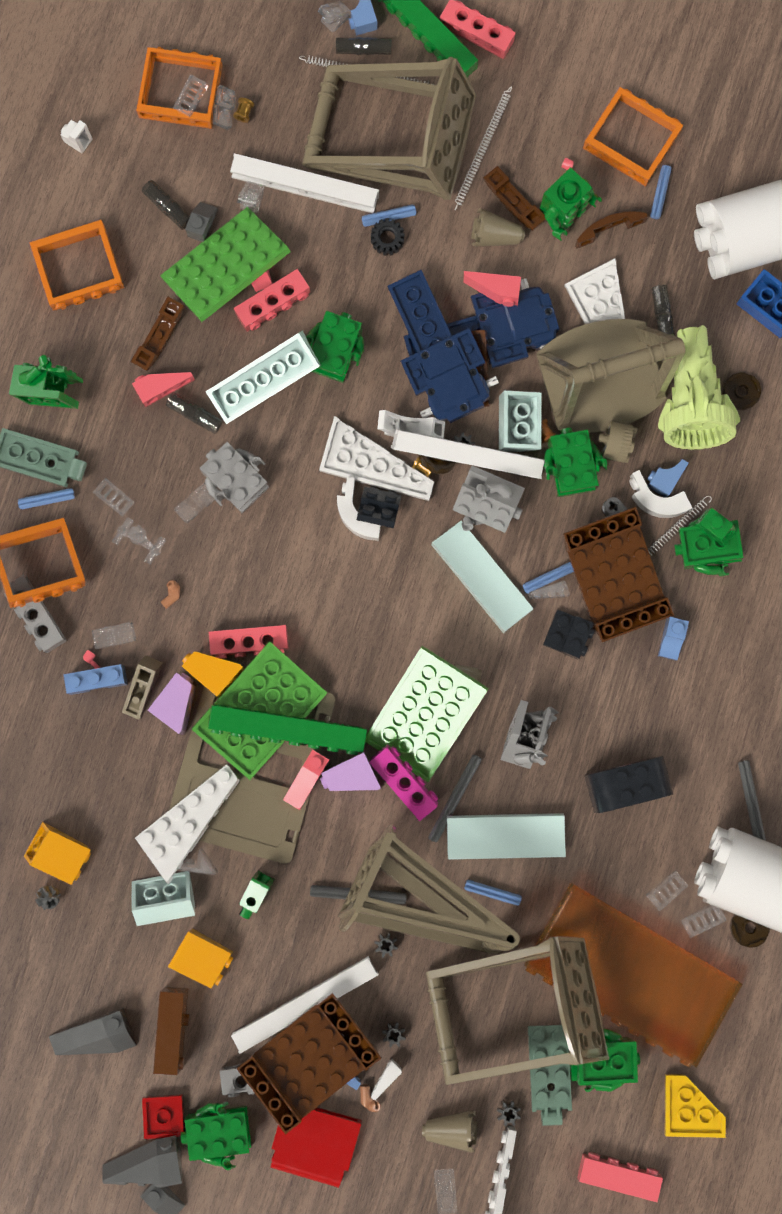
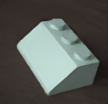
M503 391L499 395V450L506 452L540 450L541 393Z
M189 871L175 873L170 884L166 883L162 876L132 881V913L137 926L195 916V901Z

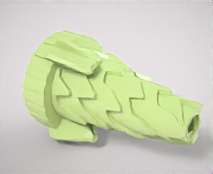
M702 325L700 327L680 329L677 332V337L681 338L684 342L685 354L674 374L672 400L667 399L659 418L658 428L664 432L665 442L676 448L694 450L717 447L729 442L736 436V425L740 422V417L727 394L721 395L720 378H717L716 365L712 361L711 345L708 346L707 328Z

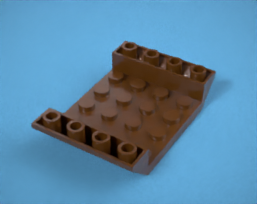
M636 507L563 533L569 561L590 620L594 623L593 626L601 642L674 616L669 599L664 596L640 529L642 522Z
M332 993L311 1007L254 1052L237 1070L286 1135L302 1122V1118L364 1069L365 1071L368 1070L382 1057Z

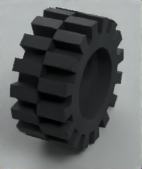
M385 218V221L381 219L379 223L376 222L374 224V228L372 227L371 244H373L374 250L377 249V253L380 254L382 252L385 256L387 253L391 256L393 252H399V249L404 244V229L400 227L399 222L395 223L394 219L389 221V218ZM384 231H391L395 235V239L391 243H384L380 239L381 234Z

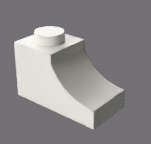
M71 120L68 124L64 125L60 134L66 144L80 153H83L93 140L87 125L82 121L76 123Z

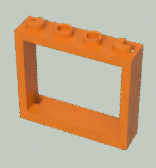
M148 47L136 109L139 118L212 129L223 67L221 58L213 57V55H200L197 52L184 53L177 49L164 50L161 47ZM155 61L215 70L207 114L147 105Z
M620 87L585 140L583 149L646 187L680 134L683 125L678 119L666 115L660 108H654L645 99H639L630 90ZM619 100L672 131V134L648 171L594 139Z
M102 220L29 242L48 303L52 310H64L69 305H80L87 299H98L103 294L109 292L116 293L117 290L124 288ZM101 235L114 279L54 298L40 254Z
M64 518L0 535V550L62 533L77 576L13 595L0 557V579L10 608L18 606L21 608L29 602L38 603L50 596L59 597L64 592L70 590L75 592L77 589L85 586V578Z

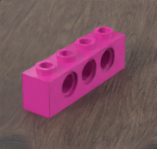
M387 744L370 758L369 763L416 818L421 821L438 807V797L432 790L428 791L426 789V783L419 775L416 777L413 774L411 765L407 761L403 762L401 760L399 751L394 746L390 747ZM391 762L396 763L398 769L392 771L388 768L387 764ZM403 777H407L410 779L411 783L409 785H403L401 784L400 779ZM420 792L423 798L416 800L413 797V793Z

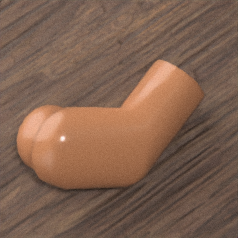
M170 580L167 583L168 596L161 601L166 609L180 597V585L174 580Z
M360 1085L361 1104L371 1112H378L381 1105L378 1100L371 1098L370 1085Z

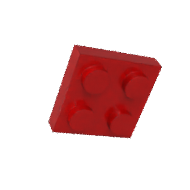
M183 1094L142 1098L144 1139L166 1138L175 1135L176 1137H181V1132H185Z

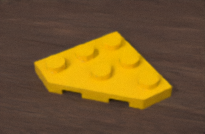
M665 1074V1136L726 1138V1117L685 1074Z

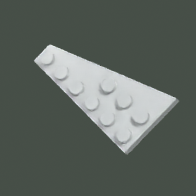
M615 259L565 284V288L584 324L610 319H625Z
M334 416L320 465V472L346 479L347 477L355 478V481L429 501L434 481L416 469L411 468L404 461L396 458L390 452Z
M225 765L135 837L166 883L170 884L177 869L181 868L188 853L194 849L209 827V822L217 815L222 803L228 799L240 780L228 765Z
M507 1125V1130L502 1132L501 1143L504 1144L502 1151H498L496 1162L499 1163L498 1171L494 1170L492 1183H495L494 1190L489 1192L488 1203L490 1209L485 1211V1214H502L506 1195L504 1179L507 1180L509 1178L510 1163H508V1160L512 1159L517 1132L516 1128Z

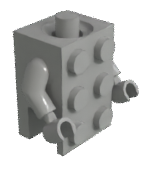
M228 442L218 451L212 449L206 455L208 460L199 468L206 477L205 484L207 490L216 502L223 506L221 501L227 499L242 514L269 488L267 481L257 472L259 471L257 468L259 464L265 465L263 460L240 448L235 450Z
M471 466L453 510L465 515L462 522L464 531L473 529V524H486L505 533L512 517L518 520L523 509L517 507L525 488L475 466Z
M521 700L509 726L500 760L530 769L533 762L540 765L546 764L543 758L548 755L543 753L542 750L548 738L547 730L550 728L551 722L557 720V717L554 715L559 712L552 707H547L545 711L540 710L528 713L526 712L528 702Z

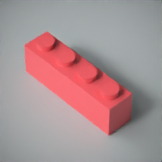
M589 1152L588 1155H582L577 1176L579 1182L658 1202L663 1180L658 1170L648 1167L646 1170L640 1169L637 1164L627 1162V1165L621 1164L619 1160L608 1157V1160L602 1159L600 1155Z

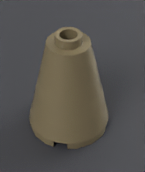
M478 209L477 213H480L479 218L474 219L471 239H475L472 246L518 245L520 241L524 240L525 230H522L521 225L485 209Z
M467 1111L427 1120L426 1124L422 1126V1136L426 1137V1141L474 1153L475 1149L472 1148V1145L477 1144V1122H473V1116H476L475 1111Z

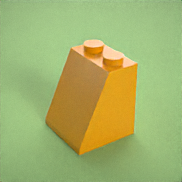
M195 651L192 654L188 653L182 660L184 663L182 667L218 698L245 669L240 664Z
M42 822L24 857L30 866L72 885L73 881L79 878L83 863L88 861L90 849L80 841Z
M192 928L186 934L168 967L212 988L214 984L219 985L224 976L221 974L224 967L228 969L234 959L231 957L233 951Z

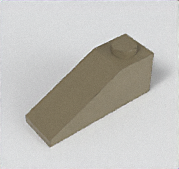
M146 655L137 665L122 713L140 720L158 679L163 662Z

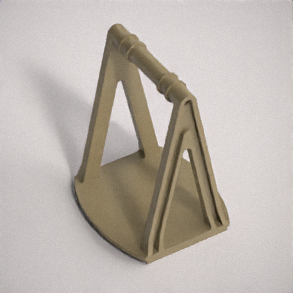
M449 57L437 62L328 65L323 82L320 83L321 91L317 95L319 99L310 134L307 135L308 142L304 146L305 154L302 165L309 169L430 192L444 200H451L466 147L471 114L476 98V93L458 60ZM440 76L437 85L395 78ZM338 80L432 97L433 101L426 128L423 157L319 156L322 153V144L325 143L324 136L332 104L336 100L335 92L338 91ZM381 170H416L427 174L430 180Z
M610 319L576 327L550 341L536 354L557 429L561 431L565 428H572L573 432L588 430L589 433L606 431L610 420L629 424L655 410L667 399L665 392L685 354L683 340L647 327L644 321ZM658 361L663 362L660 369H658Z
M392 824L385 829L377 841L370 845L338 914V917L341 918L339 930L342 932L348 930L353 922L489 954L512 950L518 945L520 940L517 932L402 843L395 836L396 826ZM386 853L391 854L394 858H396V859H397L399 862H401L404 866H406L408 869H410V870H411L413 873H415L418 877H420V878H421L422 880H424L427 884H429L432 888H434V889H435L436 891H438L441 895H443L446 899H448V900H449L450 902H452L455 906H457L460 910H462L464 913H466V914H467V917L464 916L461 912H459V911H458L456 908H454L452 905H450L447 901H445V900H444L442 897H440L438 894H436V893H435L433 890H431L428 886H426L424 883H422V882H421L419 879H417L414 875H412L410 872H408V871H407L405 868H403L400 864H398L396 861H394V860H393L391 857H389ZM379 869L435 913L368 897L369 890Z
M552 937L537 946L426 972L429 988L427 993H430L431 999L429 1005H432L439 1044L438 1053H440L442 1061L440 1065L443 1067L446 1085L558 1064L579 1065L609 1060L598 995L584 938ZM550 957L558 1010L570 1053L460 1074L458 1066L460 1060H457V1047L454 1044L447 1005L449 999H446L445 990L447 988L444 987L443 978Z

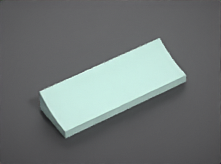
M302 330L213 386L206 393L227 424L318 368L321 364Z
M462 521L432 542L433 548L503 633L533 610V607L470 530H463Z
M564 813L447 816L448 859L566 857Z

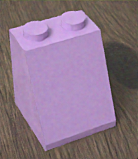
M176 673L148 711L175 732L184 735L189 721L196 686L193 685L194 680L188 675Z
M365 753L321 773L323 777L320 778L324 789L328 788L329 791L381 789Z

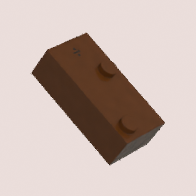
M165 987L160 991L153 1074L178 1075L183 1070L185 1027L189 1026L190 1014H187L188 988Z

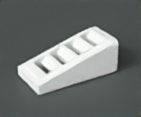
M392 1058L387 1063L372 1091L371 1098L373 1100H376L402 1073V1068Z

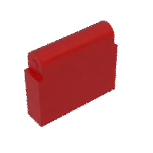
M316 1107L302 1118V1122L286 1135L278 1125L271 1148L275 1152L271 1159L270 1168L339 1188L344 1176V1170H349L362 1120Z

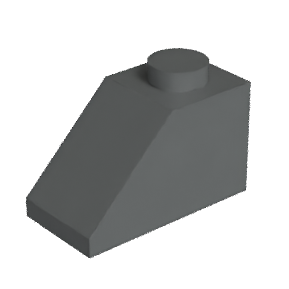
M199 202L191 212L185 228L187 236L201 242L205 241L218 208Z
M150 1184L140 1196L158 1214H178L185 1207V1204L168 1186L156 1187L155 1184Z

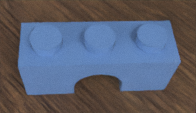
M122 664L64 674L66 693L70 695L90 692V690L128 685L125 666Z

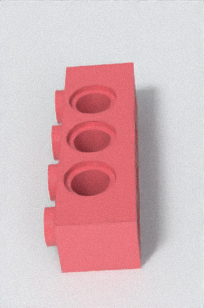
M449 0L440 16V21L451 32L502 59L507 55L515 39V32L510 27L498 24L493 18L481 15L478 10L470 9L458 0ZM464 17L466 20L460 21L458 18ZM481 26L482 29H476L474 27ZM496 34L498 35V37L493 38L490 35Z
M296 269L234 307L235 314L247 332L249 330L254 331L261 326L262 322L270 321L280 311L290 309L296 301L305 300L309 296L310 287L299 270ZM287 289L294 291L292 295L284 294ZM271 299L278 300L277 304L270 305L268 304V302ZM255 309L262 310L259 315H254L252 312Z
M287 626L209 632L210 655L220 659H226L227 655L233 654L235 658L246 657V653H254V656H256L265 647L263 639L266 636L273 637L272 644L282 653H285L284 650H289ZM247 638L254 639V645L250 648L244 646V641ZM229 639L235 642V646L232 649L225 648V642Z

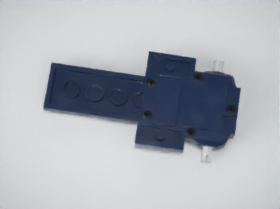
M422 270L388 285L390 294L418 352L400 362L416 396L425 392L428 395L430 407L420 411L422 418L433 414L438 420L452 423L484 408V403L490 398L489 387L499 384L496 376L485 381L484 377L478 373L476 368L486 363L470 328L453 336L451 335Z
M526 278L520 282L522 290L519 291L518 306L507 307L495 302L482 293L475 294L470 298L476 316L447 324L452 336L468 328L471 331L486 330L487 354L492 368L527 359L529 357L527 349L541 350L546 344L556 338V333L559 331V325L549 293L545 294L540 287L529 288ZM410 335L403 336L408 355L411 356L418 353Z

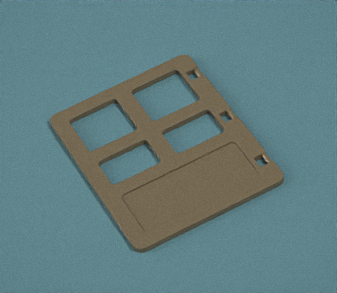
M205 686L193 726L211 707V704H214L216 695ZM327 692L317 704L318 708L314 720H318L321 713L326 715L325 721L330 722L335 705V697ZM191 730L169 810L220 770L198 763L203 739L193 730ZM284 741L276 752L301 759L303 766L311 751L314 750L321 754L323 746H320L319 749L309 748L308 744L305 746L289 745L288 741ZM241 772L235 773L240 780L228 799L222 803L218 809L219 812L209 822V827L199 841L283 864L289 863L294 855L309 796L299 810L283 800L290 788L255 779L254 776L249 780ZM288 829L295 831L292 842L285 841Z

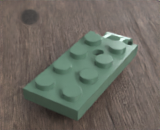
M2 428L0 433V468L66 488L68 487V478L82 481L88 463L75 459V455L78 456L79 454L77 450ZM50 460L55 461V465L52 467L48 465Z
M562 1025L527 1026L529 1060L569 1053ZM558 1064L531 1069L532 1112L541 1110L542 1126L562 1125V1109L572 1111L570 1064ZM553 1083L555 1086L554 1090L549 1091L547 1085Z

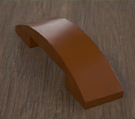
M498 166L483 177V180L500 202L530 230H535L546 220L545 215L523 197L509 182L508 176Z
M628 211L604 217L589 226L579 236L575 247L578 249L594 243L595 234L625 223L628 229L646 222L648 215L644 212Z
M169 296L166 298L159 311L160 315L142 346L138 347L130 361L131 363L146 371L151 368L171 337L185 307L183 304Z

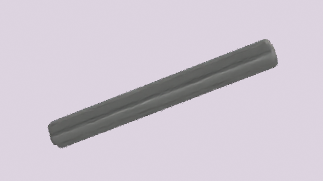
M472 755L428 836L431 841L438 842L447 825V816H452L482 761L479 756Z
M748 760L740 761L738 765L753 836L766 841L750 762Z
M312 885L310 896L345 900L350 888ZM369 890L368 897L393 904H406V893Z

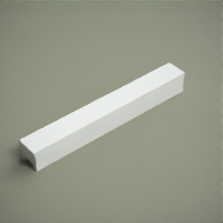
M234 153L230 170L233 173L232 178L374 213L377 199H379L378 189Z
M398 429L395 430L393 444L391 445V448L394 450L542 479L541 475L545 461L540 458Z
M369 956L233 1032L231 1037L239 1050V1054L283 1030L333 993L336 998H339L378 976L379 973L373 966Z

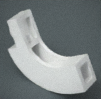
M380 410L377 429L384 431L385 435L394 437L395 430L398 429L443 439L445 422L434 417L410 418L387 410Z
M640 470L632 473L630 476V485L633 490H637L632 495V499L644 512L655 517L673 518L692 509L684 491L668 498L659 497L649 490Z
M347 477V482H343L342 494H345V496L337 495L340 517L345 526L355 535L364 539L379 541L380 525L356 520L358 512L353 505L355 478Z

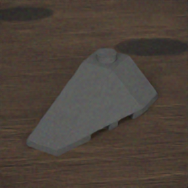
M124 1008L49 1036L55 1055L119 1053L136 1046Z
M176 1135L156 1139L103 1164V1184L126 1185L128 1183H137L138 1186L155 1184L156 1187L181 1184L182 1155Z

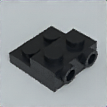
M364 487L356 520L394 528L402 495L397 494L395 491L387 492L376 487Z
M557 609L543 646L578 660L581 656L584 657L587 652L588 646L585 644L587 639H592L594 635V623Z

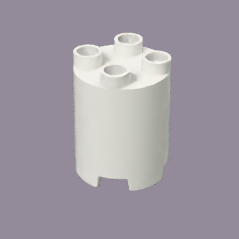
M782 179L696 205L697 218L703 228L694 231L695 243L700 252L709 251L708 268L714 280L782 260Z
M717 827L709 845V848L714 850L711 865L702 862L695 876L694 883L699 885L697 895L703 897V901L782 933V847L735 828L726 830Z

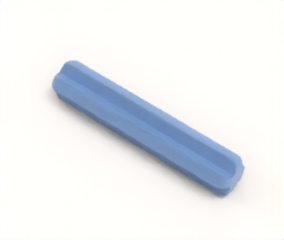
M663 165L661 168L650 215L652 219L658 220L661 217L672 169L671 166Z
M412 204L362 216V224L366 227L374 225L376 222L379 223L381 219L385 221V218H389V221H392V219L397 220L415 216L416 208Z
M69 488L18 499V506L20 509H27L75 498L73 489Z
M568 562L524 583V591L528 594L572 573L571 563Z
M467 880L464 888L467 891L513 905H520L521 896L471 880Z

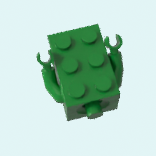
M570 167L544 192L539 210L545 215L546 221L553 230V237L562 241L561 234L567 236V230L573 225V220L576 217L580 218L587 211L586 207L588 204L596 207L595 201L601 202L602 198L594 193L587 179L579 176Z
M326 311L322 322H318L306 335L315 356L321 364L311 372L344 383L351 361H356V366H359L360 358L364 352V340L361 336L362 323L352 320V316L348 313L341 312V315Z
M46 355L38 358L39 366H34L30 363L14 365L9 395L28 405L78 409L79 401L64 394L68 384L83 383V379L78 377L77 373L67 370V367L60 365L51 368L50 357L47 358Z
M565 428L561 430L560 435L550 436L547 442L548 449L544 456V467L547 480H550V475H554L557 496L564 497L595 491V487L599 486L596 471L599 472L600 466L605 467V470H607V460L603 458L595 443L590 441L588 430L573 432L572 428Z
M698 519L691 522L688 527L679 528L680 544H674L676 556L682 555L684 569L694 568L699 573L722 577L729 575V573L724 572V568L728 567L727 563L742 562L744 557L738 520L730 521L734 524L736 533L725 547L695 525Z
M603 1029L609 1060L571 1065V1081H578L579 1086L591 1085V1088H584L586 1092H590L593 1089L596 1091L612 1092L624 1083H638L637 1065H640V1055L637 1053V1042L628 1037H622L619 1033L612 1030Z
M227 1101L221 1104L208 1103L198 1109L196 1113L188 1114L185 1119L186 1132H181V1143L188 1146L189 1161L201 1160L213 1166L223 1167L225 1170L235 1168L236 1165H232L230 1162L235 1159L234 1155L249 1153V1148L252 1147L247 1106L224 1109V1106L229 1105Z

